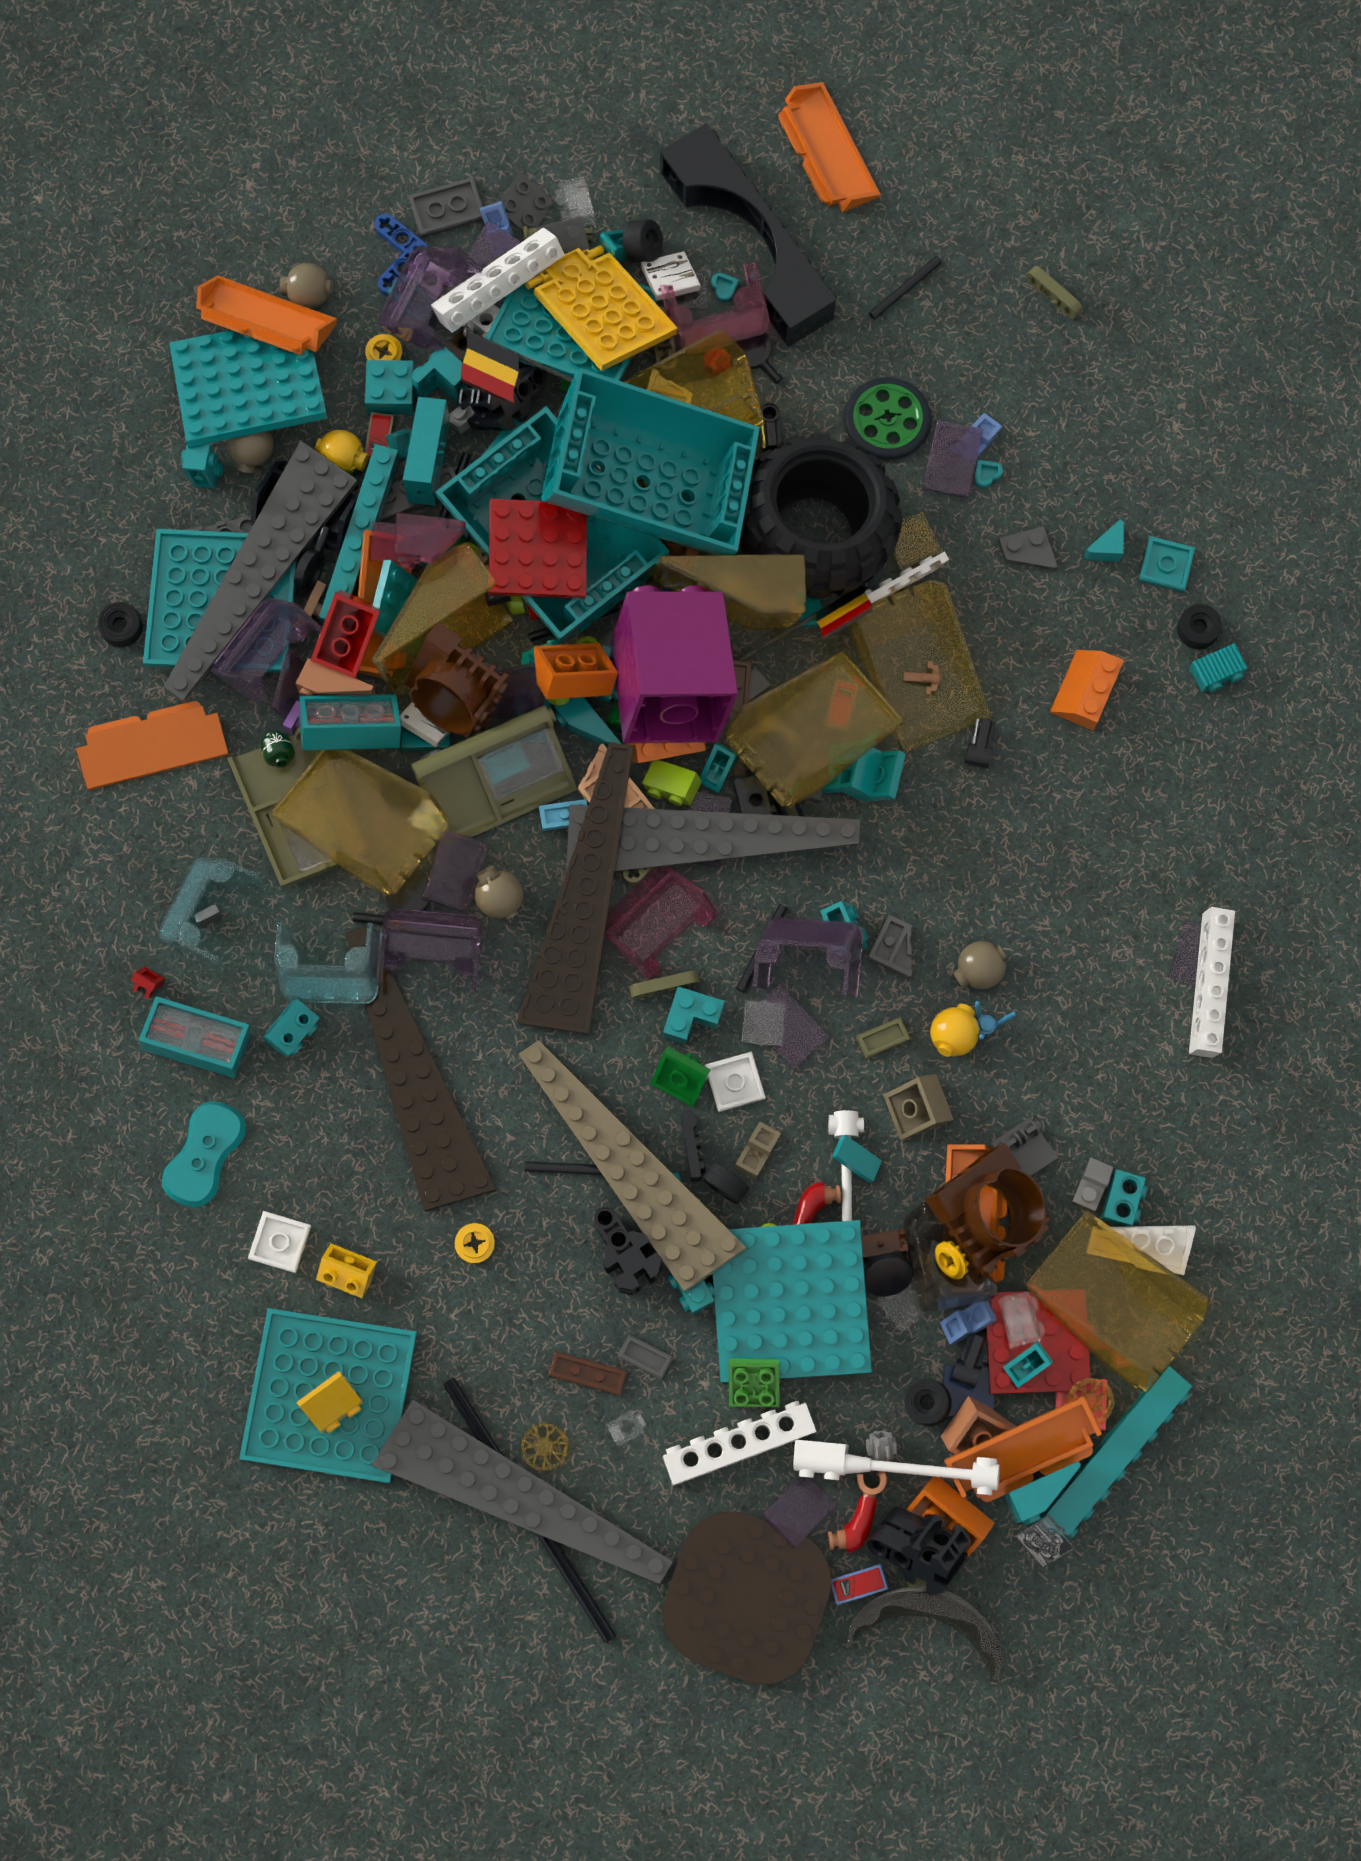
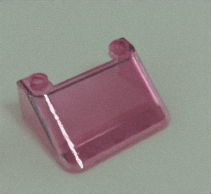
M669 866L655 867L608 912L604 938L646 979L651 980L660 971V964L655 957L692 921H695L700 926H707L719 914L702 889Z

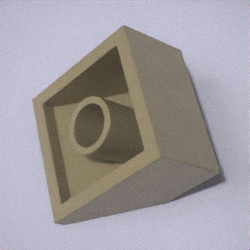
M937 1074L917 1077L883 1095L900 1141L936 1129L954 1120Z

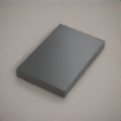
M473 177L408 195L410 207L421 238L483 221L480 213L483 205Z

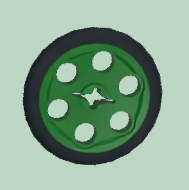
M891 377L877 378L859 386L851 394L844 411V425L849 438L859 444L860 450L864 453L874 454L877 458L897 459L917 450L926 440L932 422L931 409L923 394L912 384ZM884 392L888 394L889 399L885 402H880L877 400L876 395ZM901 399H907L911 402V406L903 409L898 405V402ZM864 406L869 407L872 410V414L863 416L860 414L859 409ZM885 414H888L889 417H892L891 422H887L886 419H883ZM907 420H912L916 423V428L908 430L904 427L903 423ZM874 428L877 431V435L872 438L867 437L864 433L865 429ZM891 434L897 435L899 442L897 444H890L886 440L887 436Z

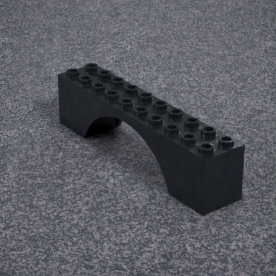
M704 124L660 151V173L685 207L709 206L734 213L753 226L764 239L773 259L774 273L770 284L764 291L762 312L787 347L792 346L834 319L837 300L834 290L825 285L820 271L814 270L811 266L808 255L805 252H801L797 247L798 244L792 234L788 235L785 231L782 220L778 216L775 217L771 212L772 209L768 201L760 197L756 185L752 181H748L743 167L734 162L731 151L728 147H723L714 129L711 130L707 124Z

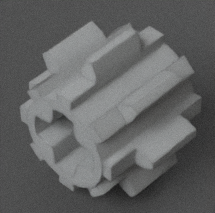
M884 1430L870 1433L869 1439H866L867 1456L877 1461L889 1462L893 1460V1454H897V1442L892 1433Z

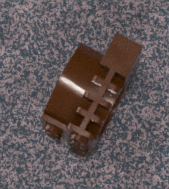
M438 622L424 639L405 685L411 688L409 695L412 702L428 721L442 730L458 735L464 734V737L468 739L472 733L477 735L481 728L485 729L491 721V716L496 711L497 704L502 699V694L509 685L506 682L509 674L504 672L500 676L495 673L497 665L493 663L489 667L484 662L486 657L483 655L478 657L472 652V647L469 646L467 649L460 647L462 638Z
M1006 1143L992 1147L925 1198L940 1224L946 1223L950 1228L948 1231L949 1235L955 1236L958 1243L956 1246H960V1249L964 1250L966 1254L964 1258L974 1266L972 1271L975 1275L979 1273L987 1275L997 1268L996 1263L1000 1260L1003 1262L1012 1256L1017 1258L1027 1251L1026 1246L1030 1243L1035 1244L1044 1238L1043 1233L1049 1229L1047 1223L1051 1221L1050 1216L1046 1215L1042 1190L1029 1174L1019 1170L1021 1167ZM983 1186H989L997 1190L1008 1203L1011 1213V1224L1007 1235L1002 1240L996 1238L989 1231L982 1219L979 1198Z

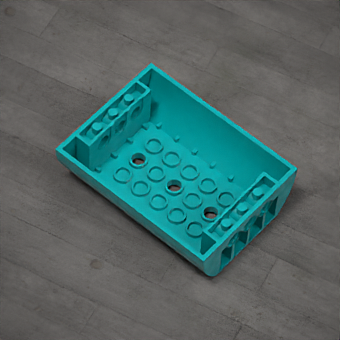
M579 368L571 382L558 415L541 499L549 504L723 559H730L738 552L760 427ZM591 465H598L602 473L594 472ZM636 480H644L647 488L640 487ZM681 494H688L692 502L684 501Z
M547 406L435 492L437 498L488 558L490 499L511 500L515 496H520L528 501H542L541 496L557 424V418ZM591 465L594 472L602 473L597 465ZM587 516L586 598L521 597L558 641L565 643L574 639L622 601L627 592H632L635 588L641 586L663 563L670 551L657 537Z

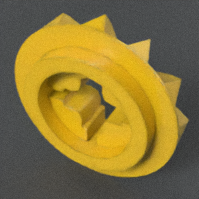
M388 334L374 336L369 340L365 348L367 360H401L403 353L398 339ZM388 346V353L390 355H384L380 359V352L377 350L383 351Z
M468 1224L461 1228L456 1235V1252L460 1258L468 1263H480L488 1259L494 1250V1236L482 1224ZM472 1233H474L478 1241H486L478 1245L477 1254L473 1247H464V1245H468L472 1241Z
M943 1241L936 1246L935 1258L937 1264L948 1277L960 1279L968 1272L967 1266L969 1262L965 1260V1254L960 1251V1246H955L952 1241Z

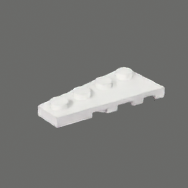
M945 551L934 558L932 556L927 557L919 562L920 566L914 569L911 567L899 573L900 577L893 581L891 578L879 584L880 588L873 592L871 589H868L866 596L873 605L934 572L949 560Z
M1091 1227L1086 1254L1184 1275L1196 1227Z

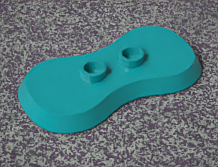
M209 1101L200 1105L193 1112L189 1122L187 1141L181 1152L166 1166L163 1173L162 1186L165 1193L171 1199L185 1206L201 1207L214 1198L219 1187L222 1165L227 1156L239 1146L245 1136L246 1122L239 1111L225 1103Z

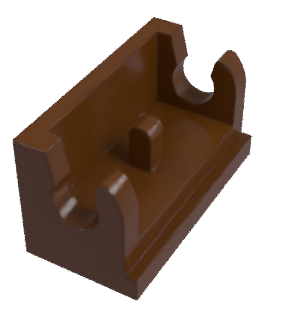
M898 1229L862 1235L863 1261L869 1256H878L895 1250L907 1254L908 1245L905 1242V1231Z

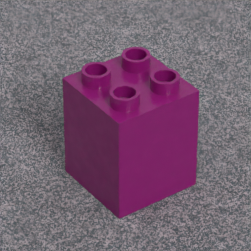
M649 585L640 586L632 592H627L611 639L613 665L618 672L615 683L623 743L718 742L738 694L723 592H707L706 588L698 585L685 587L679 592H660L657 587Z

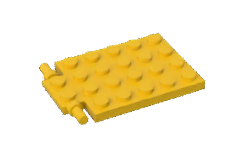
M600 245L591 250L586 249L584 251L577 248L565 254V256L525 282V286L528 290L535 287L534 295L596 366L601 371H604L676 335L678 328L610 252L603 255L605 250Z

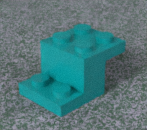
M445 346L440 351L436 350L429 357V361L423 366L417 367L412 373V386L414 396L417 399L418 397H427L438 387L458 404L459 391L468 384L461 381L462 362Z
M864 742L830 745L826 759L822 792H843L862 802L895 799L906 753L900 750L881 752Z

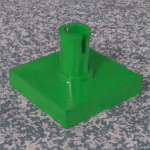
M667 1046L650 1084L694 1107L711 1070L699 1064V1059L696 1055L693 1059H690L693 1053L683 1055Z

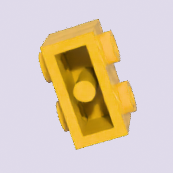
M331 1243L322 1256L316 1280L363 1298L371 1284L377 1261Z

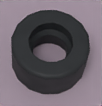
M634 220L626 225L623 232V247L627 257L632 262H651L657 260L661 255L663 237L659 225L654 220Z

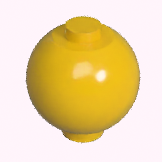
M330 431L322 439L319 438L315 445L316 452L350 475L355 469L363 471L366 467L369 454L363 452L360 440L349 431Z
M958 1004L957 1007L947 1008L938 1013L932 1021L930 1028L931 1040L941 1055L946 1057L962 1056L970 1052L977 1044L980 1032L979 1025L974 1017L975 1011L970 1006Z

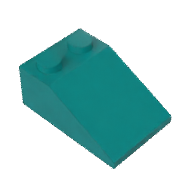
M1079 1461L1003 1495L1016 1524L1023 1522L1025 1526L1041 1519L1040 1513L1047 1510L1080 1468Z

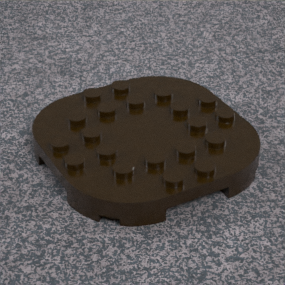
M728 1511L711 1515L693 1528L681 1550L663 1605V1623L667 1636L679 1653L700 1665L755 1684H771L782 1681L797 1672L811 1652L830 1595L831 1574L829 1565L819 1547L812 1540L798 1532L742 1512Z

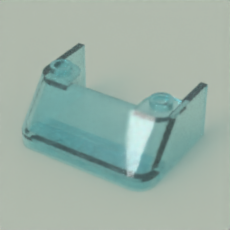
M199 857L195 859L159 928L158 935L160 940L173 949L218 969H222L223 964L217 956L197 948L201 940V933L198 927L191 924L212 881L226 883L232 876H236L262 888L264 883L260 875L226 859Z
M277 921L274 962L282 995L289 1001L298 999L300 1002L362 1004L372 1002L378 992L383 932L373 923H367L365 947L351 948L346 954L345 965H299V953L292 947L293 930L283 921Z

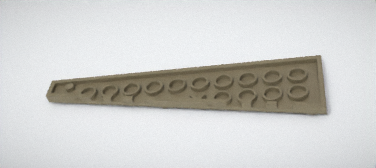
M539 1040L519 1053L520 1058L643 1234H646L650 1244L685 1293L747 1250Z

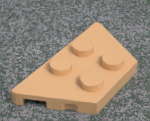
M603 743L599 746L598 752L590 763L585 777L578 786L579 793L584 799H587L588 804L590 803L607 751ZM629 777L625 808L655 809Z

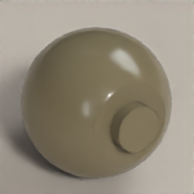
M301 263L293 267L289 271L288 276L280 278L281 295H287L293 303L309 309H316L322 306L329 298V295L333 293V281L329 279L328 274L322 267L314 263Z
M270 431L228 439L226 446L232 460L238 463L239 471L255 473L257 466L267 462L272 455L274 442Z
M489 866L477 874L479 883L475 889V900L479 909L485 915L496 919L505 917L508 920L517 915V909L520 908L524 895L518 878L507 871H496L494 866Z
M976 941L962 950L958 958V969L953 974L962 988L969 985L975 989H989L996 986L1003 979L1006 972L1004 960L1008 957L1000 945L995 947L993 943L988 941Z

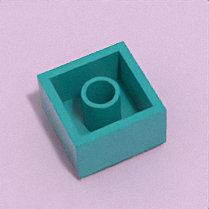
M366 360L365 406L367 414L375 412L393 415H414V391L411 380L412 373L415 370L413 360Z

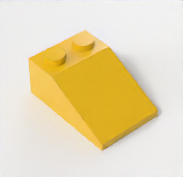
M340 1372L334 1374L296 1402L322 1434L325 1431L329 1434L341 1425L339 1423L340 1420L346 1416L349 1418L355 1416L362 1410L360 1406L364 1404L350 1382Z

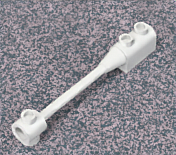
M836 1111L834 1115H829V1135H834V1138L840 1139L843 1135H847L851 1139L858 1138L859 1132H864V1118H859L857 1111ZM842 1165V1221H852V1171Z
M795 1440L793 1468L794 1471H799V1476L814 1478V1473H823L824 1479L839 1480L840 1475L845 1476V1474L871 1472L873 1470L972 1480V1488H977V1494L992 1495V1490H998L1000 1464H997V1459L977 1457V1462L973 1463V1469L970 1470L877 1461L868 1457L848 1454L849 1445Z

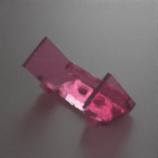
M756 262L743 263L748 286L740 288L735 292L733 296L735 309L692 320L691 312L686 306L677 305L673 285H660L667 316L678 328L676 337L683 350L694 353L761 335L769 329L770 319Z
M397 513L396 524L373 522L370 560L382 562L384 560H392L395 563L401 564L400 567L406 569H415V565L423 563H434V560L439 559L465 533L466 522Z

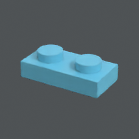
M587 799L539 806L542 831L569 828L570 805L588 806Z

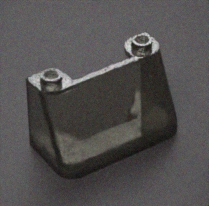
M922 1202L906 1216L903 1222L905 1242L908 1245V1257L913 1270L918 1302L922 1311H938L989 1301L997 1296L996 1282L989 1275L982 1276L981 1273L975 1275L972 1271L974 1266L970 1261L967 1266L968 1272L960 1279H952L940 1269L935 1258L936 1246L943 1241H952L956 1246L958 1241L955 1236L949 1235L948 1231L950 1228L946 1223L940 1224L927 1202Z

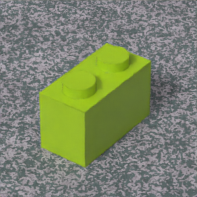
M661 760L652 761L642 782L647 790V794L656 799L663 797L669 799L668 801L676 806L684 804L690 807L702 783L697 772Z

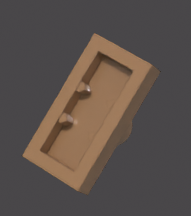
M317 580L295 628L304 631L312 615L319 618L323 604L318 601L326 584Z

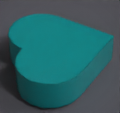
M716 273L711 279V286L716 291V298L724 303L731 301L740 280L723 273Z
M402 429L386 435L389 448L398 450L399 459L406 458L412 433L408 429Z
M977 460L974 479L978 487L987 488L991 485L992 481H997L1002 477L1003 468L999 463Z

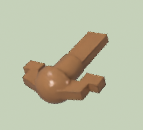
M928 661V669H933L932 673L904 672L903 681L932 683L931 687H926V695H931V691H937L942 677L938 665H933V661Z

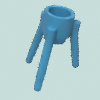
M976 1001L975 1017L979 1025V1040H983L984 1037L993 1034L995 1028H999L1002 1024L1015 1017L1016 1013H1009L1000 1020L995 1021L990 1015H982L980 1002Z

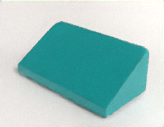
M402 728V752H432L450 747V733L436 748L408 729Z

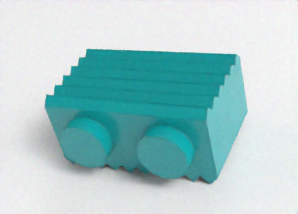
M1233 643L1193 661L1189 669L1201 692L1209 690L1212 693L1222 688V684L1227 681L1235 683L1244 678L1243 674H1245L1248 667L1236 644Z

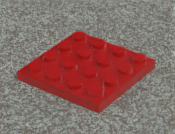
M490 499L488 595L585 599L587 515L543 501Z
M1085 1289L984 1293V1298L988 1299L997 1321L986 1327V1341L989 1342L987 1346L990 1395L1092 1390ZM1039 1341L1053 1363L1017 1388L1003 1367Z

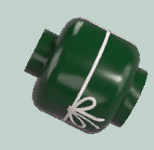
M272 731L266 734L261 741L260 747L264 760L270 766L283 768L295 756L292 741L289 735Z

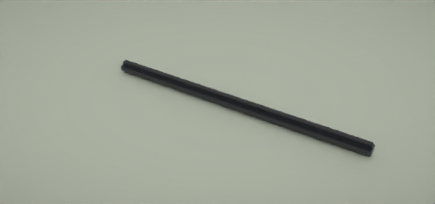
M452 1378L446 1381L444 1388L476 1439L503 1455L456 1379ZM536 1534L603 1642L608 1643L613 1640L616 1634L559 1543Z

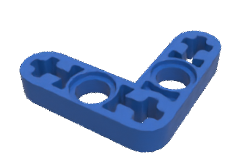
M381 214L375 220L376 232L402 253L378 279L379 291L383 295L389 296L387 291L390 287L385 288L384 282L390 283L392 280V284L396 282L402 275L398 272L399 266L405 264L410 269L414 266L412 260L414 259L416 263L422 256L420 254L416 256L415 250L419 252L423 250L424 256L430 258V251L425 242L389 214ZM383 222L384 224H387L389 222L391 230H389L387 227H384L382 229L381 223ZM400 235H406L409 238L405 244L397 243L396 239Z

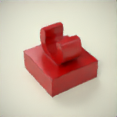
M143 967L136 971L131 981L136 983L133 991L138 992L141 987L145 988L146 994L144 998L147 999L153 995L155 990L163 985L165 978L147 967Z

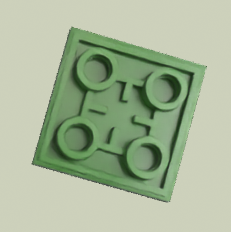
M729 1358V1407L780 1408V1359Z

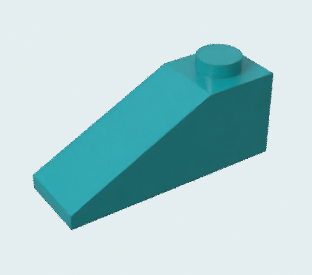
M583 697L570 698L566 704L554 706L556 722L560 727L566 726L570 732L599 745L603 743L606 748H608L609 742L621 744Z

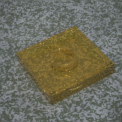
M923 511L902 520L901 532L892 554L900 572L909 567L912 568L919 565V562L929 556L934 558L943 553Z

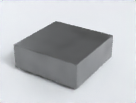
M212 905L196 913L194 917L200 928H203L222 918V915L217 906Z

